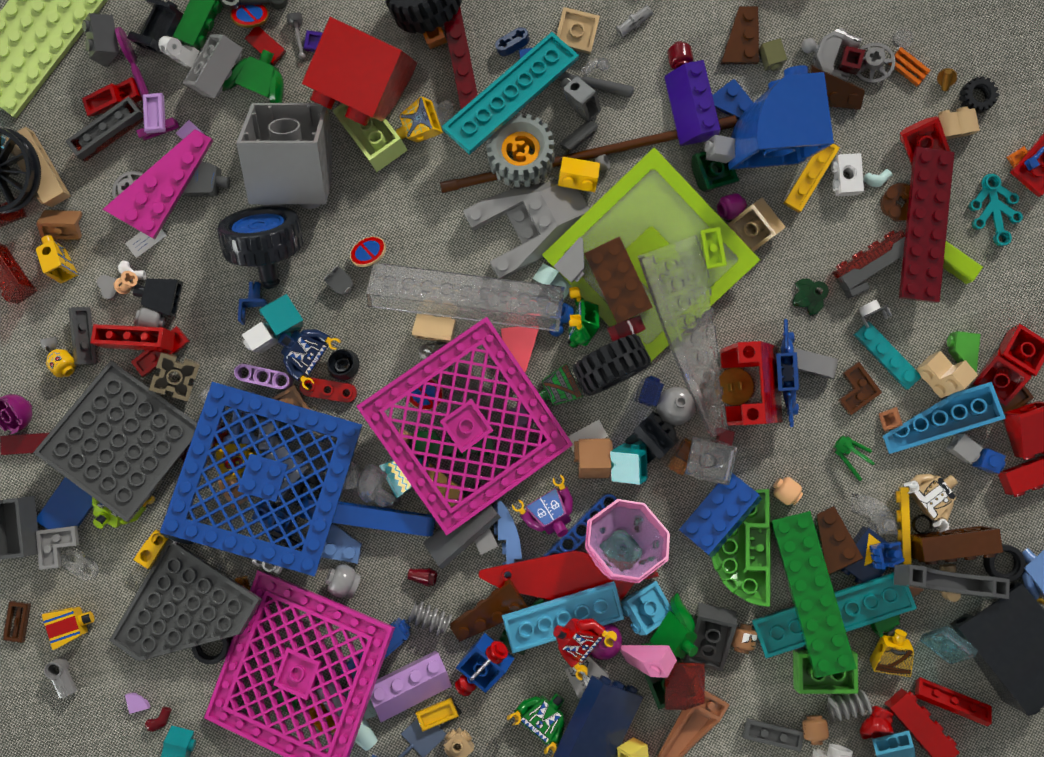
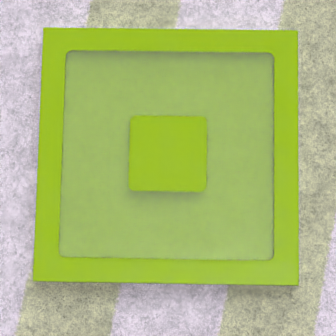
M655 147L542 254L554 266L579 237L584 241V253L620 236L652 304V308L638 314L641 316L646 329L636 334L640 337L651 361L760 261L754 252ZM720 227L727 265L706 269L700 230ZM584 254L585 269L583 272L585 274L578 282L574 280L571 283L560 272L559 274L571 287H579L581 297L584 300L599 305V316L609 327L617 324Z

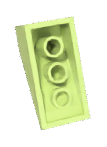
M342 103L332 110L376 172L408 151L399 135L386 119L381 122L370 117L367 126H364L345 117L349 106Z

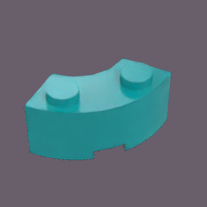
M171 725L163 742L161 757H190V753L193 752L196 745L194 731Z

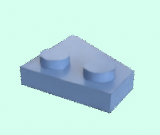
M332 523L322 557L358 564L362 543Z

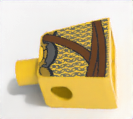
M896 629L893 636L884 635L880 637L869 659L874 672L911 677L914 649L910 641L906 639L907 633L905 631Z

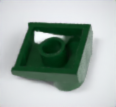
M705 151L692 156L691 167L697 185L703 192H710L713 189L740 181L735 169L729 170L728 163L706 160Z

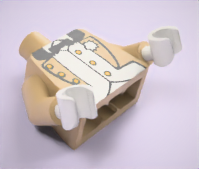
M919 474L911 479L910 482L904 483L905 487L909 486L908 494H910L923 513L931 520H937V522L933 523V527L940 526V533L949 529L948 519L954 505L953 502L956 499L951 489L958 484L957 480L952 475L943 480L940 476Z

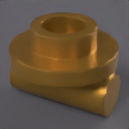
M950 68L941 70L937 75V82L942 86L941 90L948 91L949 87L957 81L956 71Z

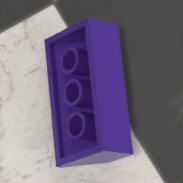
M704 60L685 63L665 75L664 80L679 145L685 146L706 142L714 135H719L720 126Z

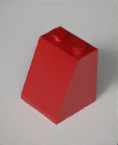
M1036 401L1004 412L1006 418L1004 419V424L1014 456L1028 460L1035 458V454H1044V402Z

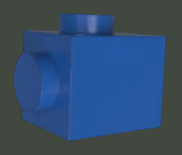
M983 448L979 459L972 464L973 467L988 473L1000 474V471L1005 467L1004 460L1006 455Z

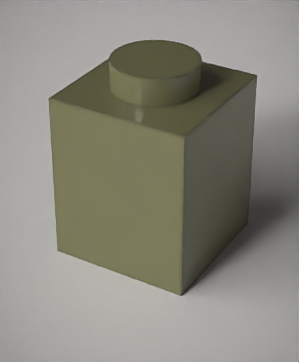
M781 38L762 43L759 48V54L765 71H777L783 68L787 61V56Z

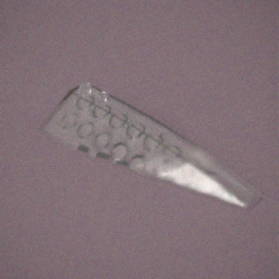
M697 235L641 254L638 256L677 366L689 393L694 399L695 406L710 437H714L727 431L728 427L725 405L722 404L723 387H720L719 379L721 369L717 363L719 353L716 328L712 321L714 311L711 308L709 297L712 296L707 280L709 279V271L706 269L705 259Z

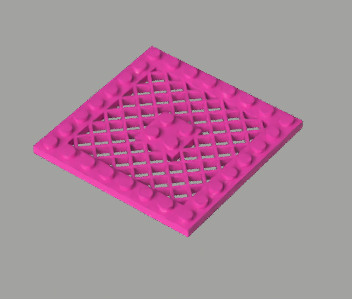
M488 317L477 322L356 406L446 536L573 445ZM482 345V347L484 348V350H482V349H476V348H477L478 346ZM475 351L485 353L483 364L473 362ZM471 352L469 361L460 360ZM488 355L495 364V366L486 365ZM459 362L469 364L467 375L457 373ZM455 363L453 372L443 371ZM472 365L482 367L480 377L470 376ZM486 367L495 369L494 380L484 378ZM499 372L506 382L497 381ZM439 374L437 384L427 382ZM442 374L453 375L451 386L441 385ZM456 376L466 378L464 389L454 387ZM470 379L480 380L478 391L468 389ZM483 381L493 383L491 393L482 392ZM497 384L506 385L504 396L495 394ZM426 385L437 386L435 397L424 396ZM422 386L421 395L412 393ZM440 387L450 389L448 400L438 398ZM510 388L517 398L508 397ZM454 390L464 391L462 402L452 401ZM467 392L477 394L476 403L472 398L466 401ZM481 395L490 396L489 407L479 405ZM410 396L420 398L419 408L408 407ZM406 397L405 406L395 405ZM494 397L504 399L502 409L493 408ZM424 399L434 400L432 411L422 409ZM508 400L517 401L515 412L506 410ZM437 401L447 403L446 413L436 412ZM451 403L460 405L450 412ZM521 404L528 414L519 413ZM394 407L404 409L402 420L392 418ZM388 408H390L389 416L384 412ZM479 408L488 410L486 419ZM407 410L418 412L416 422L405 421ZM492 411L501 412L499 423L490 421ZM421 412L431 414L429 425L419 423ZM505 413L514 415L513 425L503 424ZM435 415L445 416L439 420L443 427L433 425ZM519 416L528 417L526 428L517 426ZM532 420L539 430L530 429ZM391 421L401 423L400 433ZM405 424L415 425L413 436L403 434ZM490 425L499 426L497 436L488 435L494 431ZM419 426L429 428L427 438L417 437ZM503 427L512 428L510 439L501 437ZM432 428L442 430L441 441L431 439ZM516 429L525 431L524 441L514 440ZM446 432L454 443L444 441ZM529 432L538 433L537 443L528 442ZM403 438L413 439L411 449ZM487 438L496 439L495 450L485 449ZM481 439H483L481 448L473 446ZM416 440L426 441L425 452L414 450ZM500 440L510 442L508 452L498 451ZM430 442L440 444L438 454L428 453ZM514 443L523 444L521 455L512 453ZM443 445L453 446L452 457L442 455ZM527 445L536 446L526 453ZM457 448L461 453L466 451L465 459L456 458ZM471 449L480 451L479 461L469 460ZM484 452L494 453L492 464L483 462ZM414 454L424 455L422 465ZM498 454L507 455L505 466L496 464ZM427 456L437 458L436 468L426 467ZM511 456L519 457V459L510 464ZM441 458L451 460L449 470L439 469ZM455 461L464 462L463 473L453 471ZM468 463L478 465L476 475L467 473ZM482 465L491 467L490 477L480 476ZM495 468L503 469L494 476ZM425 470L435 471L433 481ZM439 472L448 474L447 484L437 482ZM452 474L462 476L460 486L450 485ZM466 477L475 478L474 488L464 487ZM479 479L488 480L478 487ZM437 486L446 487L444 497ZM450 488L459 490L458 500L448 498ZM463 490L471 492L462 499ZM448 502L456 503V504H454L452 507H450V505L448 504Z
M257 570L250 591L260 597L262 601L243 634L233 636L204 718L283 757H349L395 627L265 571ZM282 602L290 606L284 608ZM273 603L276 604L278 612L272 614L269 606ZM292 609L295 619L289 621L285 612ZM298 609L306 613L300 616ZM280 615L283 625L277 627L274 618ZM308 617L312 626L305 629L302 619ZM315 617L320 618L323 621L317 623ZM269 621L272 630L266 633L263 623ZM294 623H297L300 630L296 634H293L290 626ZM323 624L326 625L328 634L324 636L321 635L319 626ZM332 624L340 628L334 630ZM285 628L288 638L282 640L279 630ZM311 630L314 631L317 638L310 642L307 634ZM342 631L346 641L339 644L335 634ZM348 631L356 634L357 636L351 638ZM273 634L276 644L270 645L267 636ZM302 636L305 645L298 647L296 637ZM328 637L331 638L334 646L330 649L326 648L324 639ZM262 639L265 649L259 651L256 642ZM357 639L360 640L363 647L358 651L355 650L352 642ZM290 641L292 647L285 649L284 643ZM316 643L319 644L322 651L315 655L312 647ZM347 644L351 654L344 657L341 647ZM278 647L281 657L275 659L272 649ZM307 649L308 654L301 652V650ZM335 650L339 660L332 663L329 653ZM363 652V655H362V658H361V661H360V660H359V657H358V654H360V653ZM267 653L270 662L264 664L261 654ZM321 656L324 657L327 665L323 668H321L323 665V661L317 659ZM253 658H255L258 668L252 670L249 662ZM353 658L356 668L349 671L346 660ZM340 663L344 673L337 676L334 666ZM270 665L275 674L271 677L268 676L266 667ZM328 669L332 679L325 681L322 671ZM258 671H260L263 679L259 683H257L254 675ZM356 672V675L353 680L351 673ZM343 677H346L349 685L345 689H342L339 681ZM243 678H249L251 687H245ZM318 678L320 685L315 687ZM273 679H275L273 685L279 688L275 691L273 690V687L270 682ZM332 682L334 683L337 693L333 695L330 694L329 689L327 687V685ZM265 684L268 692L264 696H262L259 686ZM322 688L325 698L319 701L315 690ZM253 689L256 700L251 702L247 692ZM349 691L348 697L346 699L344 693ZM278 692H281L284 698V702L278 704L275 695ZM288 692L296 696L290 699ZM240 695L245 704L239 707L236 697ZM339 696L342 706L336 709L332 698ZM269 697L273 707L267 710L264 699ZM311 698L313 704L307 706L305 700H310ZM298 699L301 710L295 712L292 701ZM327 701L330 712L324 714L320 704ZM255 703H258L261 711L257 715H255L252 707ZM284 705H286L289 715L283 717L280 709ZM315 707L318 718L312 720L309 709ZM246 708L248 714L242 712L241 710ZM343 709L341 717L339 718L337 712ZM274 710L277 721L272 723L269 712ZM303 712L306 723L300 725L297 715ZM332 715L335 726L329 728L325 717ZM263 716L264 722L257 718ZM289 718H291L294 729L288 731L285 722ZM320 720L323 731L317 733L314 722ZM277 724H279L281 730L278 729V728H276V727H274V726L277 725ZM308 726L311 737L305 739L302 728ZM336 729L335 734L332 737L331 730ZM296 731L298 738L291 735V733ZM325 734L328 745L322 747L318 737ZM313 739L315 746L308 743V741Z

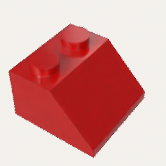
M1018 324L1009 329L1000 344L1001 356L1035 377L1044 363V339L1023 325Z
M999 348L985 364L973 384L979 386L992 382L999 402L1007 406L1032 378V375L1001 356Z

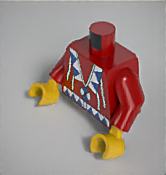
M572 618L564 627L557 625L553 631L558 642V650L570 667L576 669V678L578 680L583 679L582 674L579 673L580 671L588 675V668L585 665H579L578 662L583 663L604 637V643L608 647H612L614 644L612 640L616 641L617 634L614 631H605L606 628L592 618L581 620Z

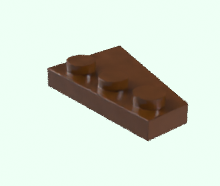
M739 6L720 65L759 63L758 6Z
M813 65L810 66L809 73L824 72L829 107L861 110L865 93L863 88L842 80Z
M835 506L817 514L823 554L829 575L862 560L863 557Z

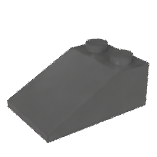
M698 602L694 616V632L697 634V639L693 643L698 647V652L693 657L686 654L684 663L722 672L737 628V611Z

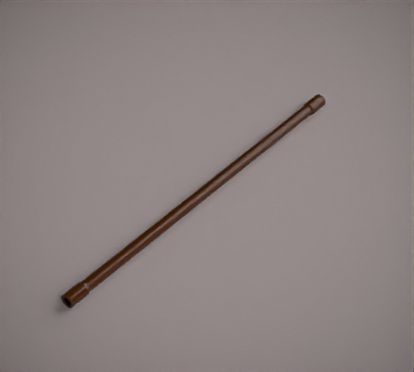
M735 115L718 119L720 130L733 128L737 123ZM672 130L557 156L552 166H561L562 157L588 160L603 154L610 155L678 139L677 132ZM491 171L465 178L440 182L442 193L498 179L496 173L493 174Z

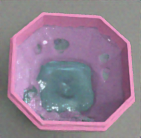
M617 499L587 521L585 549L600 571L611 580L640 583L669 560L670 533L645 503Z

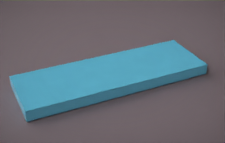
M614 581L502 615L512 654L556 641L557 639L553 634L554 628L557 625L564 627L572 618L580 620L592 618L602 626L624 620Z

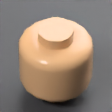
M791 477L779 478L773 485L775 488L774 496L785 505H795L803 495L801 485Z

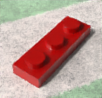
M177 326L171 330L175 332L173 352H163L174 355L190 343ZM145 350L132 360L131 363L142 377H146L156 369L162 351Z

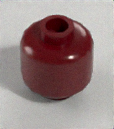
M682 41L675 42L667 51L670 67L674 70L685 63L694 61L692 49L688 43Z

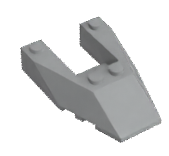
M558 181L530 185V187L523 186L510 189L476 203L463 210V214L472 231L485 226L505 214L511 222L522 245L490 261L493 271L498 280L501 281L543 259L542 254L589 210V207L578 189L558 186Z

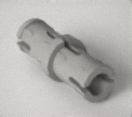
M645 5L635 14H630L626 21L616 27L619 36L623 38L634 28H639L643 21L653 15L652 10L648 5Z

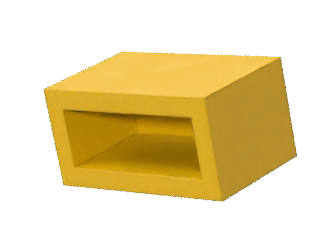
M562 157L558 186L595 192L600 163Z

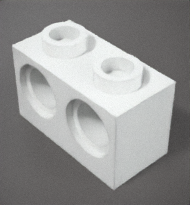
M260 322L242 334L245 339L243 343L246 348L259 353H263L276 345L279 339L274 337V332L269 324Z

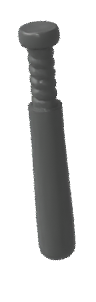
M566 71L559 77L561 82L565 78L573 80L575 77H579L591 88L624 97H631L634 88L630 85L587 76L581 77L566 73Z

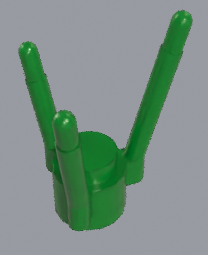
M842 435L833 446L837 449L834 453L840 456L854 476L861 481L862 478L844 456V453L848 455L852 451L869 464L874 465L875 463L854 447L856 446L869 453L872 450L852 440L850 437Z

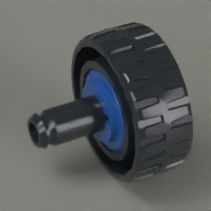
M257 206L243 209L225 217L217 227L223 257L235 265L257 266L259 278L262 281L261 285L266 289L275 288L280 283L276 263L296 254L303 244L298 215L292 209L283 206Z

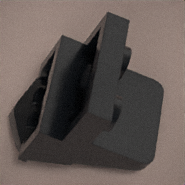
M653 411L634 429V433L625 440V443L633 444L638 440L644 442L647 445L648 464L655 457L661 459L679 439L676 437L674 426L663 421L659 414Z

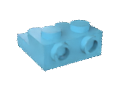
M652 581L641 590L633 592L620 601L623 614L626 617L629 616L632 621L630 624L632 630L636 634L639 633V635H647L659 627L669 610L672 611L657 581Z

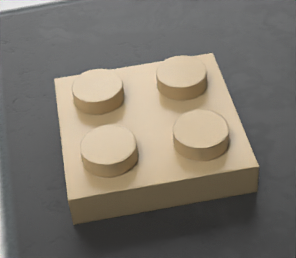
M563 7L556 36L574 51L591 55L600 16Z

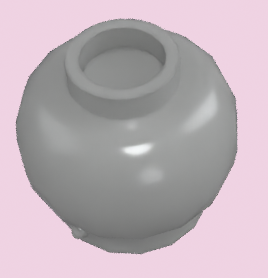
M338 565L335 569H330L325 583L328 584L327 589L331 595L338 598L347 597L351 599L358 588L361 575L357 574L348 565Z

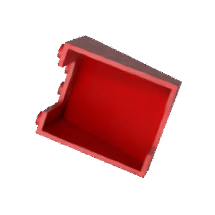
M762 341L737 342L720 349L721 369L759 366L761 403L724 406L725 426L783 422L781 391H778L776 357L778 346Z

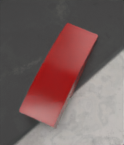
M131 77L117 85L111 83L83 97L82 101L87 116L91 117L104 114L128 96L135 103L141 101L142 97L135 79Z

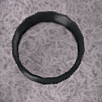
M918 515L913 519L912 527L917 533L927 534L932 530L933 522L928 516ZM924 516L929 520L930 525L927 531L919 532L916 529L915 523L918 518Z

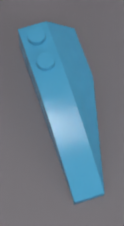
M992 382L951 394L903 423V426L897 427L883 435V439L888 453L892 454L1006 418Z

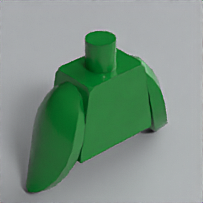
M263 49L259 60L249 56L248 59L245 58L239 61L231 69V76L222 84V90L227 91L236 85H240L270 98V103H282L284 81L281 73H279V69L270 65L274 54Z
M676 593L670 600L672 611L669 610L649 642L652 644L644 643L641 645H669L675 658L679 657L682 659L686 654L690 657L697 654L698 647L693 644L697 639V634L694 632L695 622L691 613L683 604L679 594Z

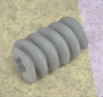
M423 601L418 605L415 603L408 618V623L415 619V626L422 622L423 630L429 626L430 633L437 629V636L442 632L445 634L452 615L449 614L445 618V611L438 615V608L431 612V605L423 608Z
M859 690L858 694H850V696L848 694H843L842 697L836 695L835 700L833 697H828L827 710L833 723L834 716H837L838 720L842 721L843 714L847 720L850 719V713L853 714L854 718H857V711L862 716H865L866 709L870 715L872 714L870 701L862 690Z

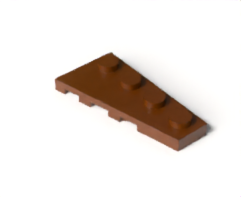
M508 579L501 588H496L492 591L488 598L482 599L477 603L476 607L472 610H467L450 623V629L458 641L461 642L504 623L502 615L528 608L512 581Z

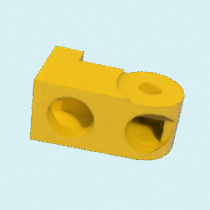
M155 530L148 540L145 541L133 560L145 568L151 569L168 538L161 535L160 531Z

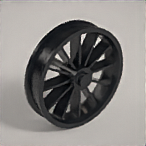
M0 127V188L8 203L0 207V213H12L27 206L35 197L41 181V165L36 150L27 138L17 131ZM1 134L9 138L2 152ZM17 145L22 153L7 161L14 146ZM24 159L26 172L18 171L17 168H10L9 166ZM26 174L24 187L9 175ZM7 182L21 191L16 199H14Z

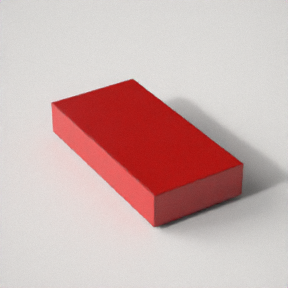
M259 26L255 27L244 38L260 54H262L263 49L273 53L272 65H275L286 53L285 49Z

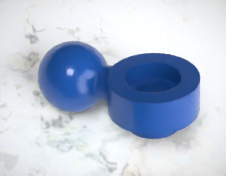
M562 303L558 307L556 312L557 320L549 326V332L552 336L558 337L564 332L563 324L569 322L570 315H574L573 306Z

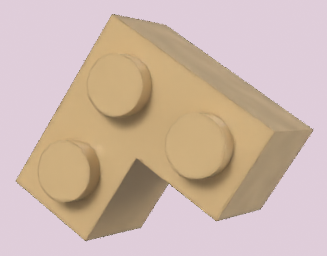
M941 351L928 356L916 368L922 379L930 385L940 398L964 390L978 376L966 360L953 365Z

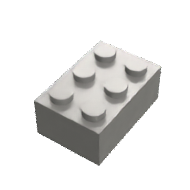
M210 34L183 84L201 96L210 98L219 96L223 89L222 84L231 76V69L234 63L236 64L240 60L243 48L225 35Z

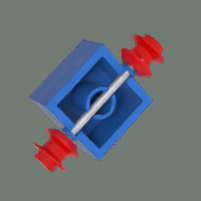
M484 633L465 653L456 666V669L462 673L455 682V688L459 694L469 696L476 687H479L486 693L506 673L515 658L508 653L505 644L500 641H494Z

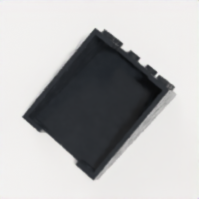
M1012 581L1009 586V599H998L975 616L965 613L950 623V625L1004 703L1030 716L1040 712V708L1044 706V609L1023 584Z

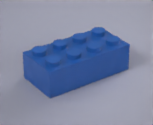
M728 471L679 530L713 558L762 498L731 471Z

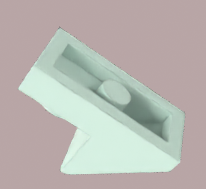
M544 263L532 278L561 300L565 299L569 293V288H571V285L559 274L558 270Z

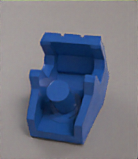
M900 541L877 543L869 546L870 552L873 553L871 558L874 560L872 564L875 569L895 567V565L905 561Z

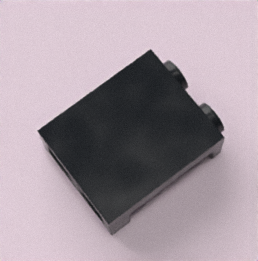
M146 0L153 9L141 33L138 34L130 31L127 39L140 48L164 55L159 49V40L163 36L173 37L183 13L171 1Z

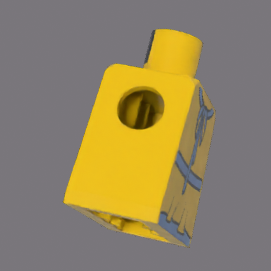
M51 235L42 237L41 242L43 245L37 247L36 252L43 273L61 284L78 276L67 250L55 242Z

